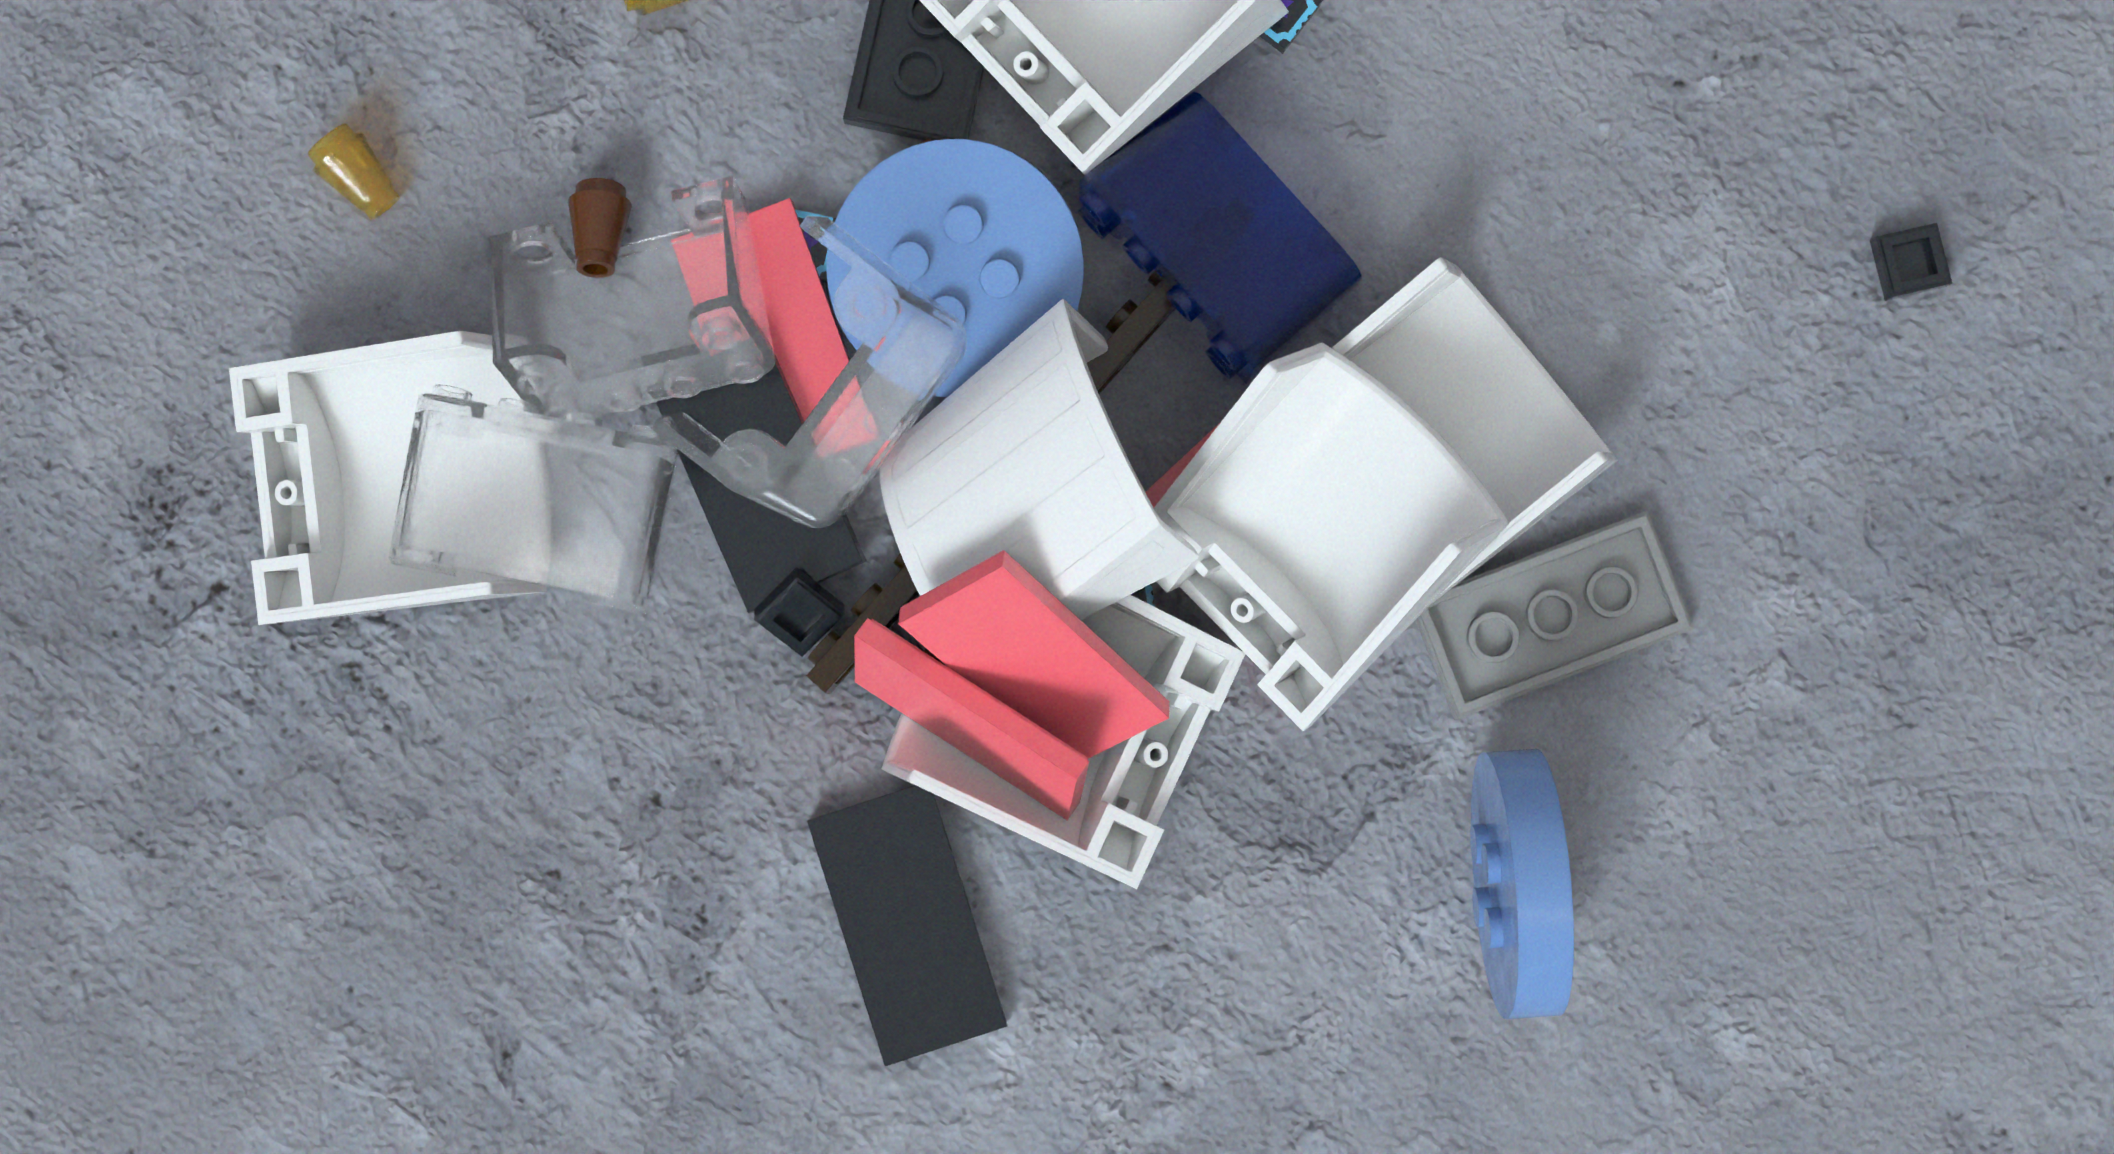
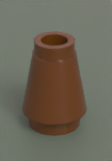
M605 178L584 179L576 184L575 193L568 199L575 257L577 259L576 270L587 277L605 278L613 275L615 272V263L618 259L632 204L626 198V188L622 184Z

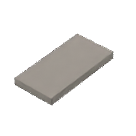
M1648 511L1461 581L1429 605L1415 620L1454 720L1694 629Z

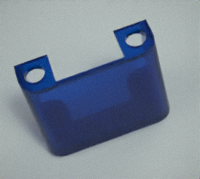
M1195 91L1187 95L1080 179L1079 201L1083 207L1078 210L1081 218L1101 239H1104L1108 234H1111L1118 240H1122L1125 237L1127 241L1122 245V248L1133 263L1147 275L1154 269L1171 287L1165 295L1174 308L1187 321L1192 322L1198 317L1208 328L1206 336L1210 347L1205 353L1214 366L1228 379L1237 374L1245 384L1249 383L1270 361L1277 358L1352 291L1362 279L1359 268L1342 246L1206 98Z

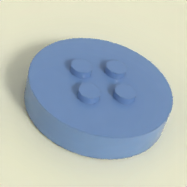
M943 139L928 141L899 151L880 162L856 184L846 198L833 225L828 244L827 283L829 296L837 320L849 342L874 369L901 386L932 396L948 397L1060 300H1066L1077 311L1082 294L1084 279L1082 241L1074 216L1063 195L1040 169L1025 158L998 145L978 140Z
M1539 749L1482 752L1476 761L1473 775L1470 845L1474 878L1472 894L1473 914L1479 931L1490 991L1495 1006L1503 1019L1561 1016L1567 1008L1572 986L1574 917L1566 833L1554 778L1545 756Z

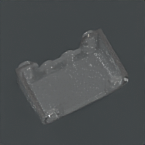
M733 176L671 191L672 202L689 228L621 245L618 259L615 263V272L613 275L605 278L587 277L576 270L577 259L551 221L491 236L493 364L532 413L550 425L566 427L577 424L583 419L613 412H630L642 405L672 398H689L699 394L701 391L730 384L752 383L773 369L776 360L746 198ZM706 201H722V212L705 213L696 208L699 204ZM531 245L542 246L550 250L547 255L536 258L525 257L517 251L520 248Z
M444 384L433 385L432 393L418 394L388 556L391 564L456 577L457 569L459 568L580 592L585 603L641 614L647 613L677 470L678 449L676 446L666 442L668 434L665 431L644 425H630L628 433L603 428L602 419L590 414L574 411L564 412L563 419L537 414L538 407L536 405L513 398H500L498 406L472 401L473 394L468 390Z

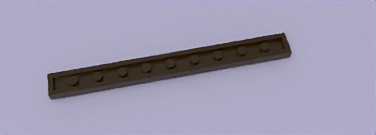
M1236 199L1223 212L1215 205L1209 209L1190 232V235L1196 240L1192 247L1181 259L1173 252L1170 253L1147 280L1155 288L1139 306L1129 299L1108 322L1105 328L1112 333V336L1106 341L1108 350L1087 362L1098 394L1107 387L1247 231L1254 215ZM901 553L893 562L900 569L899 573L884 589L877 583H874L859 598L851 609V612L858 618L846 632L840 636L832 630L808 656V659L815 666L806 676L825 693L831 694L855 667L854 635L867 618L870 620L873 618L889 629L899 618L900 607L919 596Z

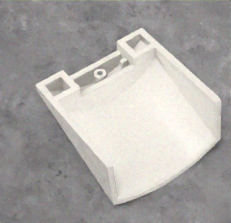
M920 0L940 23L974 55L1040 125L1043 132L1085 175L1289 13L1281 0Z
M1442 257L1435 260L1332 347V349L1389 388L1436 430L1475 473L1509 522V525L1433 602L1618 461L1578 408L1457 265Z
M1064 299L1060 300L881 454L879 474L886 513L904 563L920 596L1005 550L1074 615L1082 620L1194 562L1199 557L1195 547L1159 519L1116 435L1087 366V362L1108 350L1106 340Z
M455 331L229 368L236 432L251 433L265 559L251 561L258 625L547 591L551 551V496L548 464L537 402L517 339Z
M1322 342L1270 361L1260 371L1154 507L1159 519L1195 547L1199 556L1194 562L1156 582L1167 593L1180 587L1266 674L1257 685L1302 731H1305L1509 525V522L1475 473L1436 430L1380 381Z
M1128 595L1082 619L1081 621L1170 701L1169 719L1088 759L1090 762L1081 800L1068 821L903 713L900 714L881 768L882 770L1137 889L1164 832V829L1158 827L1157 824L1210 710L1220 711L1245 657V653L1132 595Z

